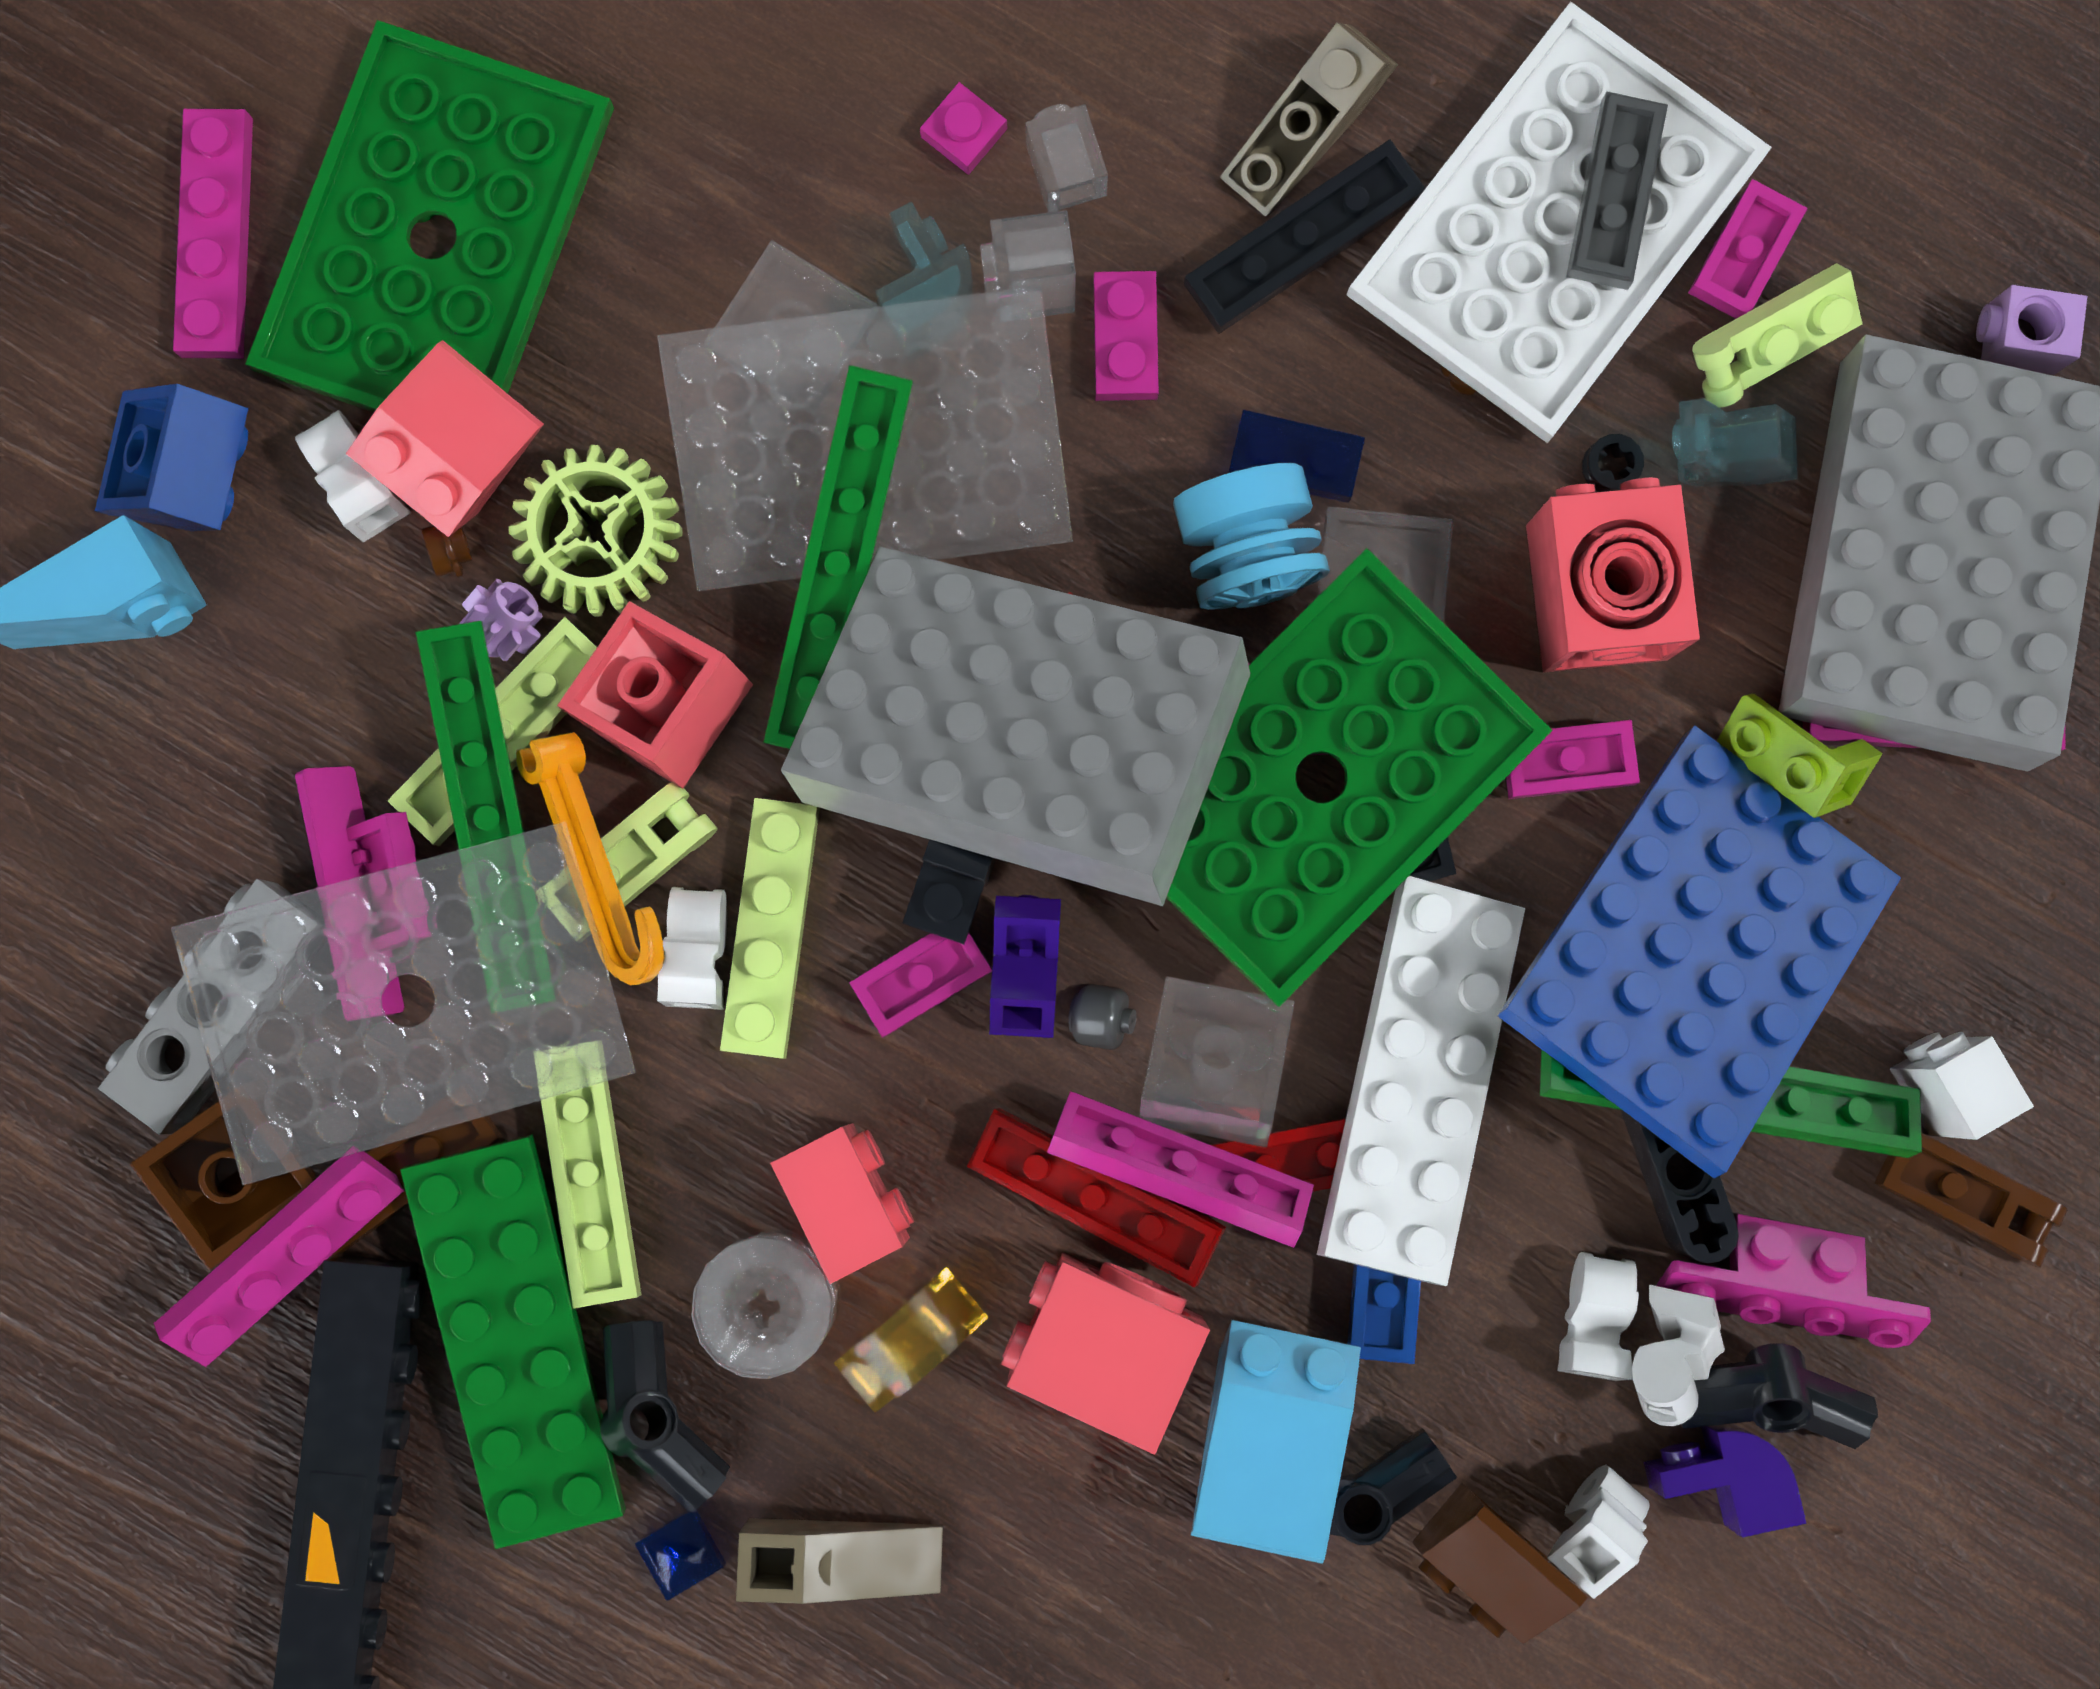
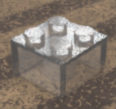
M1166 976L1141 1096L1139 1118L1166 1128L1267 1148L1295 1001L1286 1000L1280 1007H1277L1265 995Z

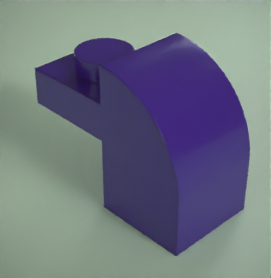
M1021 895L1018 897L996 896L989 1035L1054 1037L1061 899L1039 898L1033 895Z
M1734 1424L1701 1427L1706 1446L1705 1449H1701L1700 1444L1697 1442L1674 1444L1660 1450L1662 1458L1644 1462L1649 1488L1664 1499L1716 1488L1724 1525L1742 1538L1807 1524L1796 1478L1787 1460L1769 1442Z

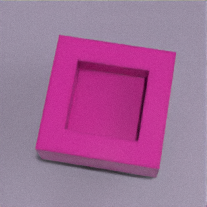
M958 82L920 127V134L923 140L969 175L1007 130V119Z

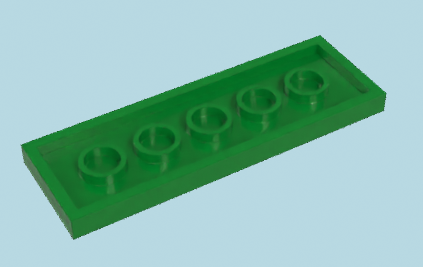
M533 1135L403 1167L400 1171L495 1549L623 1516L626 1507L612 1452L602 1440L600 1426L603 1415L576 1308L573 1309L569 1279Z

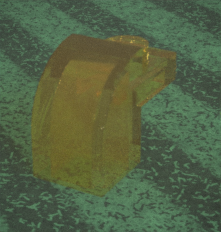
M945 1267L905 1300L882 1323L849 1348L834 1362V1365L874 1413H876L895 1397L898 1399L933 1370L967 1339L988 1316L950 1270Z

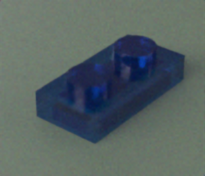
M1243 410L1228 473L1268 464L1296 463L1303 467L1309 494L1349 503L1353 495L1365 437Z

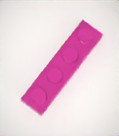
M183 109L173 351L181 358L244 359L253 118L245 109Z
M1072 1091L1068 1095L1047 1153L1293 1248L1302 1233L1314 1187L1313 1184Z
M356 1145L352 1146L153 1323L160 1341L207 1367L316 1270L324 1260H327L404 1191L397 1175Z

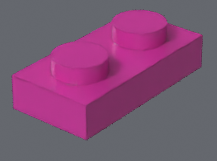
M1752 179L1745 187L1688 294L1735 319L1753 310L1808 208Z
M1156 271L1094 272L1096 401L1158 400Z
M1632 720L1552 728V732L1506 777L1508 798L1517 799L1634 786L1640 783Z
M930 933L849 982L881 1037L885 1038L992 972V969L970 933L967 936L965 945Z

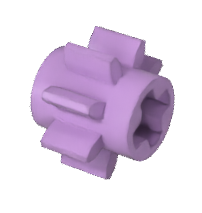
M496 579L488 589L477 585L462 603L468 614L459 624L475 621L483 622L489 657H500L503 661H507L515 651L525 655L541 636L534 626L543 617L542 613L538 612V605L533 595L519 584L512 582L502 583L500 579Z

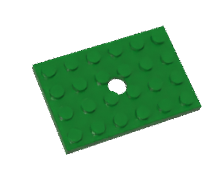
M377 20L245 365L254 372L375 412L379 405L434 346L443 340L508 394L614 111L611 99ZM434 215H441L450 219L456 228V241L446 255L436 259H426L414 253L410 244V235L416 223L426 222Z
M1368 548L1249 665L1250 677L1166 897L1276 1008L1280 1007L1552 732V729ZM1314 753H1326L1335 757L1341 763L1345 771V787L1338 798L1330 802L1318 803L1309 800L1300 792L1296 783V771L1299 763L1306 756Z

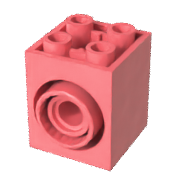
M1648 477L1625 481L1620 484V490L1596 493L1595 485L1575 484L1561 487L1555 491L1556 496L1550 497L1527 523L1526 531L1543 673L1668 661L1700 640L1681 484L1660 486L1658 478ZM1606 581L1615 588L1616 593L1608 587Z
M1062 1252L1056 1266L1047 1261L1044 1262L1029 1295V1304L1037 1307L1031 1323L1027 1325L1018 1320L1005 1348L1001 1365L1009 1368L1007 1387L1155 1455L1210 1329L1203 1316L1184 1308L1187 1300L1169 1288L1113 1263L1104 1262L1099 1269Z

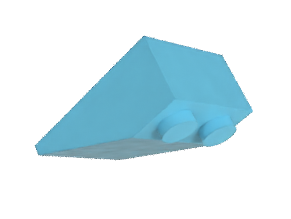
M122 515L0 587V644L12 649L151 638L156 635L164 637L187 627L193 620L192 614L207 606L172 544L125 515Z
M1231 1320L1219 1350L1191 1536L1321 1564L1324 1562L1354 1409L1361 1347Z

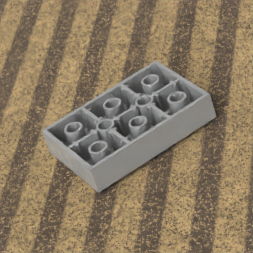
M1867 334L1840 362L1780 698L1778 710L1780 713L1790 719L2027 772L2060 756L2100 503V386Z
M879 546L781 771L802 803L1163 906L1250 677L1243 638Z

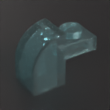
M912 201L889 214L893 233L914 270L875 291L879 310L908 362L919 358L953 338L969 317L974 297L971 262L965 245L962 244L941 255V253L948 250L942 232L932 216L921 219Z
M1705 398L1679 402L1680 419H1676L1672 430L1673 450L1678 459L1679 482L1694 486L1714 487L1752 486L1798 479L1796 417L1777 404L1725 412Z

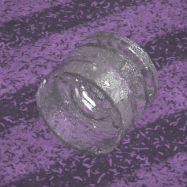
M765 1230L741 1238L727 1246L706 1264L694 1288L691 1317L699 1343L716 1364L741 1377L770 1379L795 1371L814 1355L827 1340L839 1316L841 1288L838 1280L831 1284L829 1283L807 1239L794 1232ZM760 1289L765 1290L767 1300H778L780 1309L769 1316L768 1322H763L761 1312L750 1311L748 1306L749 1302L759 1296Z

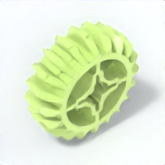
M591 444L587 451L586 462L581 461L574 449L566 448L564 460L567 466L560 470L552 461L543 460L541 466L548 475V478L542 484L535 478H525L524 486L534 497L531 501L516 499L513 501L512 506L518 514L527 518L526 521L515 522L509 526V534L514 539L526 541L512 551L513 558L519 564H530L523 574L524 579L531 586L544 582L540 594L549 603H553L563 595V607L568 612L574 614L581 608L585 598L588 611L594 617L602 616L605 610L606 598H610L612 605L619 613L627 605L628 602L625 594L633 591L642 602L647 601L650 598V594L642 583L649 576L657 583H666L668 576L657 563L659 560L676 562L679 557V553L675 548L663 543L666 540H674L682 536V527L679 523L666 520L679 511V506L674 498H661L668 489L666 481L662 476L648 479L651 467L644 459H639L628 467V455L625 450L616 448L611 453L607 462H605L603 450L599 445ZM604 485L617 487L628 493L620 499L613 495L603 502H591L582 497L579 491L588 487ZM563 503L568 512V522L566 528L554 538L557 544L550 549L549 530L556 511ZM582 510L593 521L598 520L602 524L601 527L605 533L604 538L611 546V552H608L599 541L594 542L591 539L590 532L587 529L588 523L581 515ZM643 512L644 532L642 540L633 557L629 559L623 549V539L627 531L636 524L634 518ZM589 559H601L606 561L614 572L604 576L588 578L574 576L562 570L572 562L579 566Z

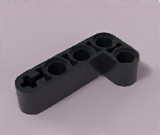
M1621 1110L1664 1237L1670 1248L1681 1256L1705 1263L1719 1262L1728 1257L1736 1247L1738 1229L1720 1176L1714 1179L1690 1161V1177L1684 1184L1675 1187L1667 1178L1666 1166L1671 1156L1678 1151ZM1702 1196V1200H1692ZM1677 1200H1690L1691 1208L1677 1205ZM1697 1219L1710 1222L1711 1230L1702 1234L1704 1244L1690 1240V1233L1698 1229Z

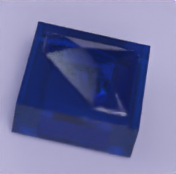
M697 1510L694 1512L686 1511L638 1539L635 1543L666 1601L684 1592L726 1565V1561Z

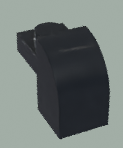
M930 839L902 923L965 945L984 887L988 885L996 858Z

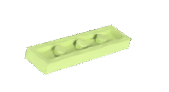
M566 617L496 687L512 770L517 766L516 751L529 748L531 740L544 738L567 714L557 705L597 648ZM439 748L388 800L398 812H406L408 821L436 846H440L455 831Z
M754 798L720 1051L786 1059L819 807L809 804Z
M602 1041L534 1051L573 1309L637 1298L642 1294Z

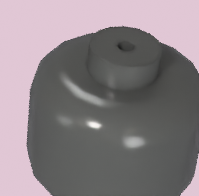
M1087 984L1072 999L1069 1011V1030L1072 1032L1075 1041L1080 1045L1114 1050L1122 1044L1124 1033H1133L1137 1018L1136 1010L1128 1008L1129 997L1124 990L1111 986Z

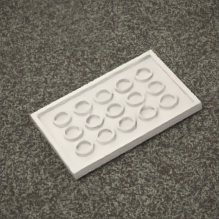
M1570 2L1350 285L1346 295L1548 443L1772 147ZM1606 91L1668 104L1634 281L1628 290L1566 277L1601 100Z

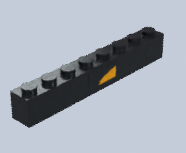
M344 1255L324 1260L273 1689H380L379 1676L371 1675L374 1650L381 1648L386 1634L387 1610L379 1608L382 1583L389 1581L395 1559V1545L392 1542H387L389 1518L390 1516H396L402 1498L401 1476H394L397 1450L404 1449L410 1429V1413L408 1410H402L405 1384L412 1383L418 1360L417 1346L410 1344L412 1319L420 1317L425 1299V1282L422 1279H417L419 1267L417 1262Z

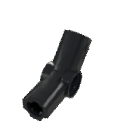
M649 1320L608 1325L603 1328L608 1408L601 1418L600 1432L602 1440L611 1452L618 1456L631 1458L685 1510L694 1512L715 1494L725 1481L730 1466L679 1419L676 1406L668 1397L663 1322ZM634 1408L642 1411L648 1421V1434L644 1440L635 1436L631 1430L630 1414Z
M1770 1343L1751 1350L1745 1357V1362L1712 1365L1708 1379L1694 1380L1698 1393V1407L1694 1415L1685 1423H1682L1683 1429L1754 1421L1763 1430L1774 1433H1787L1804 1428L1856 1449L1870 1439L1873 1423L1878 1417V1409L1875 1397L1807 1370L1802 1352L1794 1346L1783 1343Z
M1423 1428L1416 1431L1359 1473L1340 1477L1330 1535L1344 1537L1349 1542L1357 1545H1372L1381 1541L1390 1531L1391 1525L1457 1478L1444 1456ZM1358 1494H1367L1374 1497L1376 1509L1368 1521L1362 1524H1352L1344 1520L1343 1510L1351 1497Z

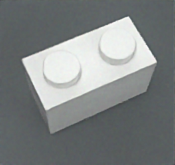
M1939 1032L1933 1033L1906 1047L1904 1052L1908 1059L1890 1068L1900 1086L1920 1089L1921 1123L1929 1136L1977 1140L2034 1107L1992 1036L1966 1037L1963 1032H1957L1942 1038Z

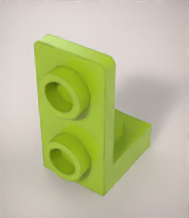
M1753 693L1741 697L1717 739L1718 743L1743 760L1751 772L1774 787L1813 818L1851 805L1883 754L1863 739L1837 748H1828Z

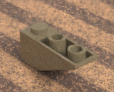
M1336 23L1220 178L1265 217H1268L1358 118L1398 64L1354 26Z
M749 1518L739 1532L736 1601L806 1604L940 1593L943 1525Z

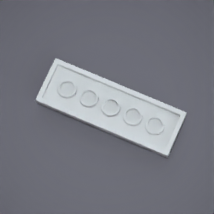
M1408 876L1396 888L1316 1255L1435 1285H1448L1502 1019L1497 1015L1506 1003L1525 908Z

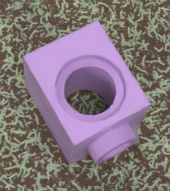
M2011 285L1989 304H1986L1980 313L1976 338L1978 342H1983L1981 360L2044 374H2057L2080 358L2088 296ZM2018 319H2023L2032 325L2036 333V340L2027 338L2021 332Z

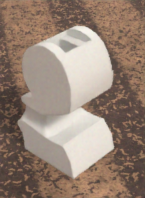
M337 410L311 428L296 435L295 440L305 458L317 473L315 480L327 492V502L338 516L342 525L364 543L412 512L402 499L346 455V452L359 434L341 411Z
M683 887L671 888L667 908V937H664L663 940L664 963L658 974L657 1001L667 1007L724 1010L723 980H720L714 966L715 961L723 955L726 946L727 900L725 890L695 891L684 890Z
M1586 1252L1578 1254L1570 1281V1305L1565 1313V1320L1569 1324L1568 1332L1561 1340L1559 1346L1557 1371L1613 1381L1632 1380L1631 1351L1622 1349L1619 1341L1621 1332L1628 1328L1637 1312L1639 1292H1636L1637 1268L1635 1261L1599 1258Z
M1649 1285V1302L1657 1328L1665 1341L1651 1343L1638 1348L1631 1368L1632 1379L1644 1414L1651 1421L1659 1425L1676 1426L1690 1419L1698 1407V1393L1694 1380L1708 1379L1710 1368L1715 1358L1724 1352L1720 1333L1721 1324L1714 1298Z
M1603 1465L1599 1467L1582 1483L1569 1506L1566 1505L1564 1515L1574 1524L1561 1534L1552 1547L1547 1559L1595 1599L1639 1563L1641 1552L1648 1542L1642 1532L1647 1528L1643 1520L1649 1510V1501L1609 1466Z

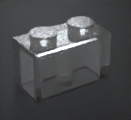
M1067 210L990 220L992 243L980 244L986 302L999 301L1001 322L1074 313L1076 271Z

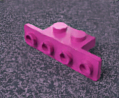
M353 767L303 769L295 774L344 1016L348 1021H356L403 1012L404 1002L393 950L432 937L428 919V906L423 895L415 857V844L411 837L406 812L385 813L366 821L356 772Z
M1737 1214L1735 1217L1738 1239L1736 1247L1730 1254V1270L1676 1260L1671 1262L1656 1285L1658 1287L1714 1298L1717 1311L1740 1315L1743 1320L1750 1323L1769 1324L1778 1322L1804 1327L1807 1332L1818 1336L1842 1334L1868 1339L1871 1344L1883 1348H1898L1910 1345L1931 1322L1929 1307L1867 1296L1865 1237Z

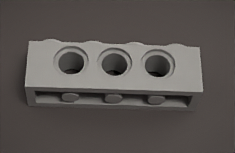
M256 879L252 885L249 883L245 884L235 892L224 910V914L228 916L213 937L208 935L193 947L185 960V966L188 967V970L174 988H166L152 1001L145 1014V1017L149 1019L148 1023L135 1040L129 1039L120 1045L106 1064V1070L110 1073L98 1089L159 1135L173 1134L195 1117L328 940L324 917L278 883ZM257 934L263 941L264 955L255 967L250 968L243 959V947L251 936ZM217 986L224 995L225 1005L222 1013L212 1020L205 1012L204 999L208 991ZM177 1038L184 1047L185 1059L182 1066L174 1072L165 1061V1051L168 1044Z

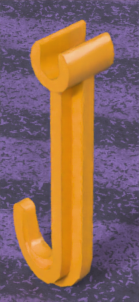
M575 732L531 740L529 748L516 751L518 770L527 783L532 785L539 783L599 956L606 969L620 981L630 986L650 982L659 974L663 966L664 951L660 927L655 912L650 906L635 911L640 942L639 952L627 912L578 776L584 770L586 763L584 745Z

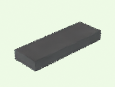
M1606 91L1601 100L1566 277L1628 290L1632 285L1668 104Z

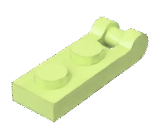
M1836 263L1696 341L1692 351L1698 369L1705 371L1706 379L1702 383V389L1706 403L1716 408L1732 405L1742 398L1745 389L1862 325L1851 271ZM1736 353L1738 360L1731 363L1734 359V354Z
M673 782L659 790L601 838L624 907L686 855L708 841L718 830L706 814L699 816L686 801L690 794L685 788L682 789ZM665 817L679 831L666 843L651 828ZM567 866L536 893L575 941L582 943L591 935V931Z

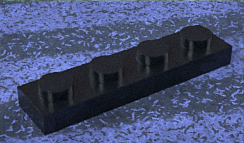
M1389 139L1186 275L1184 286L1215 330L1220 334L1414 204L1426 188L1391 139Z

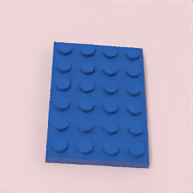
M1694 725L1683 735L1497 1016L1715 1179L1726 1173L1901 877L1820 817L1813 818L1774 787L1751 772L1743 760Z

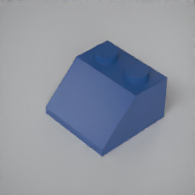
M180 384L123 391L95 511L116 517L125 515L132 520L188 531L221 530L222 522L229 516L234 503V490L231 487L235 464L242 457L248 442V430L244 426L248 408Z

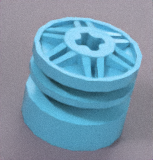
M1296 463L1268 464L1227 473L1197 484L1174 498L1173 506L1183 544L1189 546H1214L1213 550L1203 554L1190 564V572L1193 578L1210 579L1197 587L1196 595L1200 608L1208 610L1231 607L1249 608L1268 604L1295 594L1299 589L1325 578L1330 572L1326 555L1308 553L1320 545L1322 541L1320 531L1313 528H1288V525L1310 513L1313 507L1303 467Z

